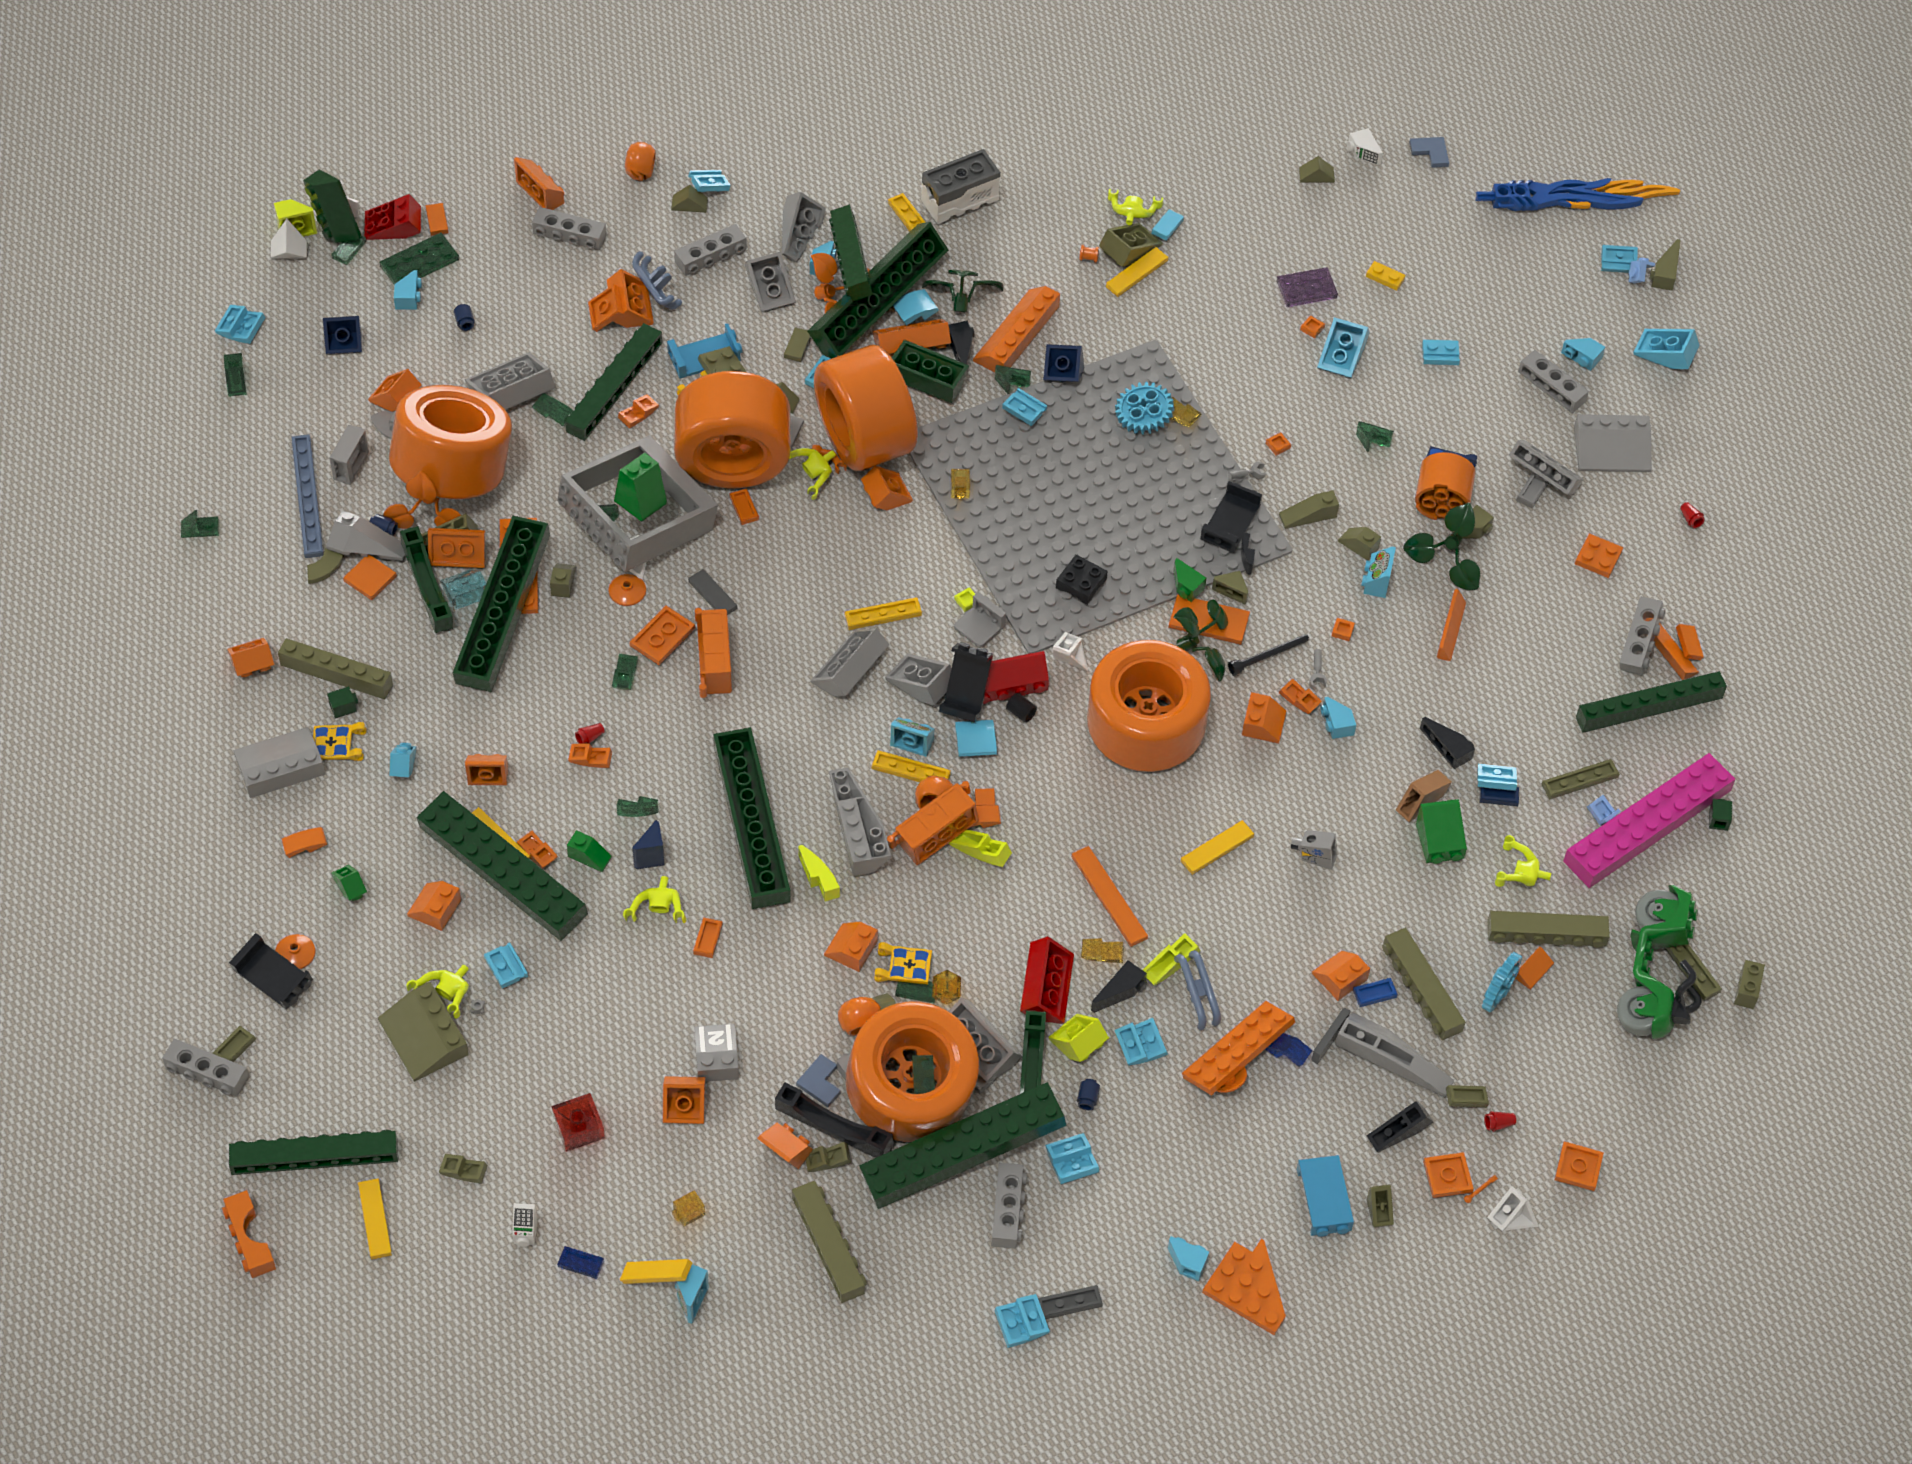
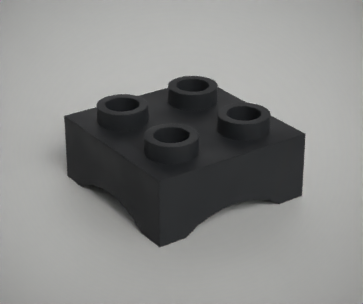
M1075 554L1056 579V589L1068 592L1088 605L1099 587L1107 580L1108 571Z

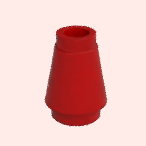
M1689 502L1681 505L1680 510L1690 527L1698 528L1704 523L1705 518L1702 512Z
M601 723L582 727L575 732V738L579 744H590L605 733V729Z
M1490 1111L1484 1117L1485 1127L1487 1130L1494 1132L1515 1125L1516 1115L1514 1113Z

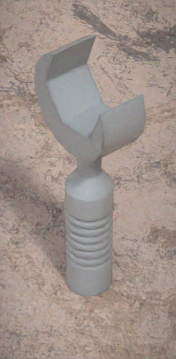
M1255 462L1250 470L1243 469L1228 472L1227 476L1229 479H1234L1251 474L1257 479H1262L1267 473H1261L1258 468L1262 469L1264 467V463Z
M1320 649L1314 650V669L1316 673L1310 677L1309 686L1312 690H1315L1314 683L1316 681L1322 682L1324 687H1326L1327 683L1326 677L1320 674L1322 669Z

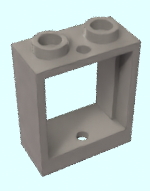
M348 425L329 457L333 480L351 485L368 455L369 449L366 432L361 427Z

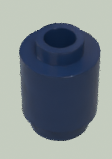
M467 304L458 305L453 311L457 326L462 331H469L474 327L475 323L471 307Z
M376 514L369 520V522L392 536L397 532L398 523L394 522V519Z
M1085 1079V1081L1080 1082L1077 1097L1080 1109L1090 1111L1097 1105L1100 1085L1096 1080Z

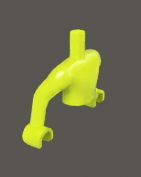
M1111 189L1108 190V200L1111 201L1113 210L1119 215L1127 216V225H1132L1134 218L1151 217L1156 209L1162 208L1163 198L1157 201L1155 196L1149 209L1143 208V200L1137 196H1127L1123 204H1118L1119 190L1116 193H1111Z
M799 448L790 451L789 459L797 456L808 457L802 463V468L811 479L820 476L814 486H810L807 490V494L815 492L811 497L812 500H815L818 497V489L832 473L828 461L836 456L835 452L831 450L822 456L817 450L809 448Z
M1507 835L1503 843L1504 850L1509 851L1512 848L1519 850L1528 861L1517 860L1514 874H1506L1503 871H1499L1496 875L1495 885L1502 887L1506 881H1517L1526 886H1534L1538 878L1550 881L1551 873L1540 870L1539 860L1527 846L1516 842L1513 836Z
M666 876L661 877L658 888H648L639 893L633 900L630 908L625 909L623 912L625 921L632 915V919L635 922L637 920L635 912L643 901L649 900L648 908L651 912L655 913L669 912L670 905L673 902L675 910L673 918L675 923H677L679 917H682L683 923H686L687 919L681 910L678 891L667 888L669 878Z
M462 965L455 974L447 970L430 971L418 980L408 981L406 984L407 990L416 989L430 980H440L435 990L447 1000L451 1001L454 998L453 1003L448 1005L447 1011L449 1014L455 1011L453 1016L457 1019L461 1014L459 1004L469 988V984L462 977L469 969L466 965Z

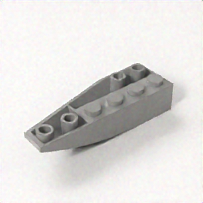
M849 768L831 770L829 775L852 874L853 876L873 873L891 859L884 826Z
M1353 1012L1346 1018L1338 1033L1336 1046L1443 1097L1447 1095L1446 1087L1454 1082V1079L1392 1031Z

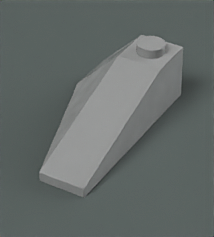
M802 192L788 195L783 209L782 255L794 262H797L805 250L807 242L813 238V233L822 224L826 210L824 206Z
M342 511L335 520L326 545V549L343 555H350L351 552L360 553L362 557H367L370 554L378 555L380 559L403 561L406 557L400 540L384 532L363 517L346 511Z

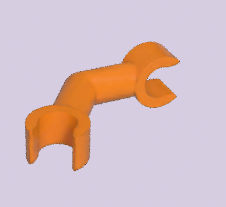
M819 445L812 446V449L817 450L822 456L831 451L822 449ZM836 454L831 460L835 464V472L839 474V467H843L846 471L847 465Z

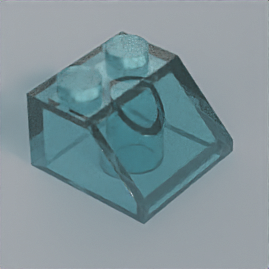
M476 568L440 580L453 610L479 602L486 586L481 571Z

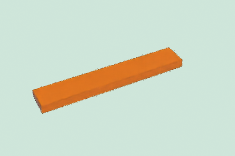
M1087 846L1072 853V859L1130 947L1147 940V933L1091 848Z

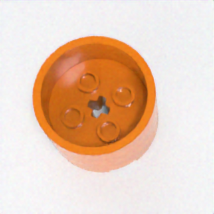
M1442 452L1427 456L1422 461L1415 495L1417 510L1433 520H1437V518L1445 519L1447 512L1452 508L1468 502L1471 503L1476 474L1473 464L1466 458L1453 453Z

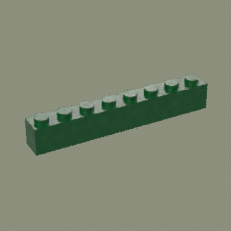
M849 204L831 210L829 222L846 295H850L852 301L873 295L852 208Z
M645 323L635 330L630 341L628 340L622 351L616 354L614 361L607 365L602 376L596 379L594 386L587 390L582 401L576 404L574 411L567 415L565 419L567 433L583 441L588 438L661 346V331Z
M1720 671L1579 705L1576 720L1582 733L1723 699L1727 685Z
M391 1130L372 1133L363 1131L359 1134L341 1133L333 1136L323 1134L318 1137L300 1136L295 1139L278 1138L277 1140L270 1141L260 1139L255 1142L237 1141L229 1144V1168L231 1175L398 1162L396 1131Z

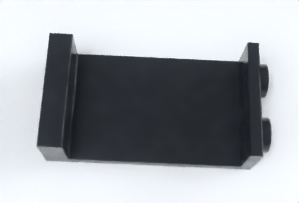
M1228 481L1226 493L1209 523L1203 525L1200 539L1234 553L1242 540L1243 532L1246 533L1261 506L1262 494L1245 488L1238 483Z
M960 642L953 646L951 650L955 654L945 701L940 704L939 712L975 722L981 715L993 653L988 652L985 648L976 649L970 647L968 643Z
M257 933L250 938L229 962L236 973L286 1010L297 1002L298 996L303 991H306L313 981L307 970L305 972L300 970L265 944L262 937Z

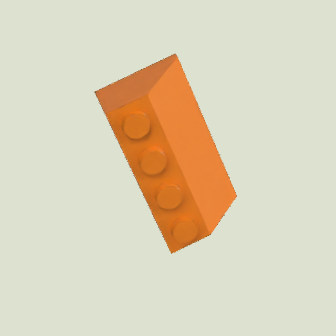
M943 319L872 330L875 344L887 351L891 357L904 340L927 349L932 346L945 348L947 347L946 344L951 343L949 325Z

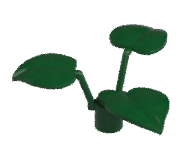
M948 270L949 274L961 276L960 293H956V296L953 288L954 283L928 280L922 284V288L935 284L949 287L952 301H954L953 311L967 312L968 303H970L975 287L978 285H991L1002 291L1004 289V285L999 281H973V286L967 297V294L963 293L964 277L978 276V273L967 270Z
M1468 502L1454 507L1447 512L1445 525L1448 530L1454 532L1450 533L1445 540L1433 545L1434 538L1432 535L1417 533L1405 542L1403 549L1414 561L1419 563H1427L1432 560L1435 555L1434 548L1445 545L1448 549L1455 550L1456 566H1453L1449 571L1451 581L1459 588L1477 590L1481 576L1479 566L1470 559H1465L1459 563V545L1462 543V537L1469 536L1475 527V514L1471 504Z
M1212 599L1207 603V609L1213 621L1201 630H1199L1197 625V616L1189 607L1180 609L1173 618L1179 621L1188 632L1186 636L1177 639V646L1185 651L1192 649V652L1206 650L1205 657L1220 682L1225 673V661L1222 655L1215 648L1197 647L1200 642L1199 634L1215 624L1221 630L1225 629L1228 625V618L1224 609L1216 600Z

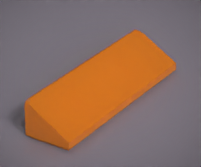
M1455 589L1437 654L1438 659L1451 661L1466 606V601L1458 589Z
M1646 618L1645 621H1651L1653 618ZM1659 622L1660 632L1654 638L1657 649L1682 680L1698 674L1699 671L1689 659L1684 657L1683 651Z

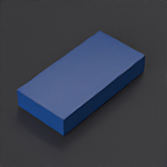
M1391 978L1353 987V993L1359 1007L1394 999L1398 996Z

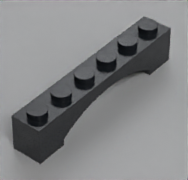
M784 1082L775 1097L776 1110L835 1139L846 1142L848 1145L872 1157L877 1158L888 1153L893 1146V1134L877 1126L869 1127L845 1119L822 1107L806 1096L802 1090Z

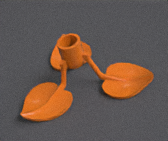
M816 253L811 255L814 263L815 274L821 284L815 287L814 294L818 300L824 299V302H827L825 306L826 313L837 303V301L830 298L835 295L836 291L843 290L844 286L835 288L829 284L834 280L833 275L837 272L835 259L826 253Z
M422 470L406 484V490L409 495L419 499L413 508L408 511L405 505L394 504L389 506L383 513V516L394 519V522L398 523V528L407 529L413 525L414 517L411 514L422 501L426 504L435 503V513L438 516L435 517L434 523L437 527L461 516L458 511L452 508H444L441 512L439 511V498L436 497L437 490L430 478Z

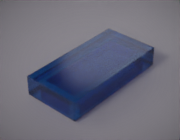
M564 1246L557 1266L597 1279L603 1266L604 1258Z

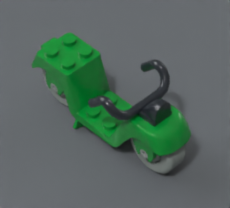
M1668 885L1669 891L1653 890L1646 893L1636 905L1635 915L1641 931L1632 929L1630 937L1633 948L1636 951L1633 974L1637 987L1626 991L1619 999L1617 1005V1013L1622 1027L1633 1035L1647 1036L1652 1034L1653 1039L1662 1038L1671 1032L1674 1024H1690L1691 1016L1689 1013L1696 1011L1702 1003V998L1692 986L1696 981V972L1686 960L1681 961L1679 965L1688 974V978L1679 985L1675 996L1669 987L1650 976L1651 968L1649 967V962L1653 961L1654 950L1688 945L1690 939L1694 938L1695 927L1692 926L1693 921H1697L1698 917L1696 901H1693L1691 892H1687L1675 885ZM1685 991H1687L1688 994L1694 1000V1002L1688 1006H1685V1001L1683 997Z

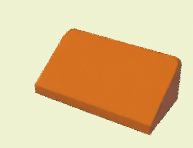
M1539 946L1520 967L1515 979L1531 990L1553 966L1554 962L1544 949Z

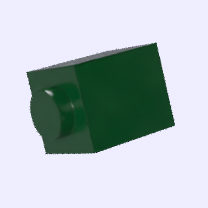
M349 686L327 693L328 702L335 719L357 712L356 704H358V699L355 692L351 693Z
M1713 799L1709 808V829L1728 831L1732 822V801Z

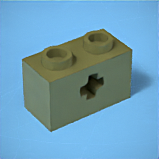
M1745 960L1740 972L1734 1000L1735 1005L1754 1009L1759 997L1765 964Z

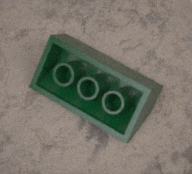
M320 169L304 179V189L310 197L311 207L317 215L316 219L323 229V236L335 243L362 238L340 180Z
M907 340L902 342L892 357L907 386L949 403H953L959 394L969 369L967 364Z

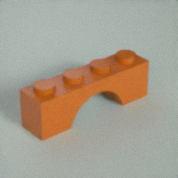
M246 1190L224 1198L225 1207H222L225 1219L230 1218L232 1223L228 1225L232 1237L236 1236L238 1239L235 1246L238 1254H243L245 1260L241 1261L245 1273L250 1272L251 1277L255 1278L276 1270L268 1244L255 1242L246 1235L249 1223L256 1217L248 1191Z

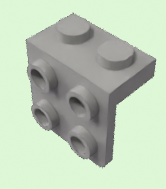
M978 592L973 596V607L954 624V629L976 646L983 647L1006 626V612L1002 607L992 603L987 596H983Z

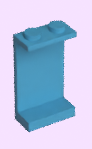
M728 323L725 324V333L679 347H677L674 339L667 341L668 354L680 379L698 374L704 370L698 361L700 354L730 346L739 361H741L740 353H743L741 344L736 341V333L734 329L731 330Z
M1339 1155L1298 1160L1296 1170L1298 1176L1302 1177L1312 1223L1311 1236L1323 1237L1331 1233L1346 1234L1352 1231L1354 1220Z

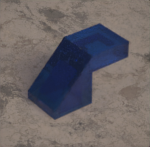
M1285 1033L1266 1048L1276 1058L1285 1055L1298 1067L1304 1064L1312 1052V1049L1300 1039Z

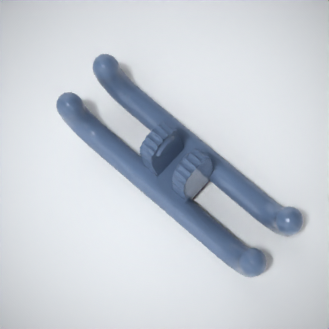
M641 251L637 252L632 261L633 269L658 304L664 305L667 309L678 308L682 304V300L676 299L672 302L674 296L668 295L666 297L661 290L672 278L669 273H665V266L660 265L650 274L647 266L651 262V257L646 256L642 260L641 265H639L644 254Z
M1195 950L1189 953V958L1194 959L1201 978L1198 980L1193 979L1187 959L1182 954L1176 955L1174 961L1180 963L1187 983V990L1191 995V1002L1194 1004L1198 1016L1197 1029L1204 1030L1206 1027V1015L1201 1000L1206 996L1213 1014L1211 1023L1215 1027L1218 1026L1221 1022V1013L1200 953Z

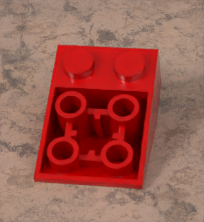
M410 194L365 211V240L406 239L421 233V205Z

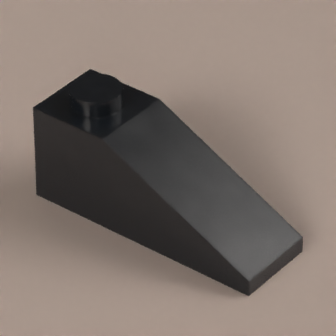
M968 320L949 324L950 346L957 361L968 365L972 340L975 337L974 329L970 327Z
M1427 717L1422 718L1420 730L1453 769L1473 759L1474 745L1464 735Z
M1127 960L1093 999L1091 1011L1095 1013L1134 997L1138 991L1142 992L1147 985V973Z
M1415 1101L1366 1136L1379 1153L1418 1134L1431 1125L1433 1120L1424 1106Z

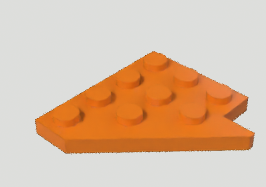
M1261 1238L1253 1252L1234 1241L1203 1288L1202 1293L1275 1335L1285 1320L1286 1315L1265 1241Z

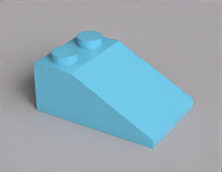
M1334 317L1317 368L1352 378L1364 351L1370 333L1369 328Z
M1644 329L1633 353L1638 357L1671 369H1689L1700 345L1695 329Z

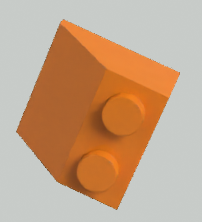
M409 369L387 376L368 400L393 412L396 411L398 403L406 394L420 388L422 384Z
M874 466L861 479L864 490L869 494L871 503L875 508L887 511L913 501L898 472Z
M264 638L227 648L237 676L247 677L252 675L253 671H267L271 669L270 666L275 665L269 645Z
M1251 692L1242 736L1279 744L1286 710L1270 696Z
M475 754L467 756L465 768L468 785H507V755Z
M444 881L426 883L408 911L407 916L442 931L461 902L460 889Z
M862 922L842 923L825 951L824 956L859 972L878 942V929Z
M1340 951L1313 970L1312 974L1339 1001L1353 991V987L1360 986L1368 980L1370 967L1357 954Z
M664 1077L663 1123L704 1124L706 1077Z
M777 1122L759 1135L758 1140L797 1169L801 1167L813 1151L808 1146L810 1141L802 1135L799 1138L792 1134L795 1130L786 1123L782 1126Z

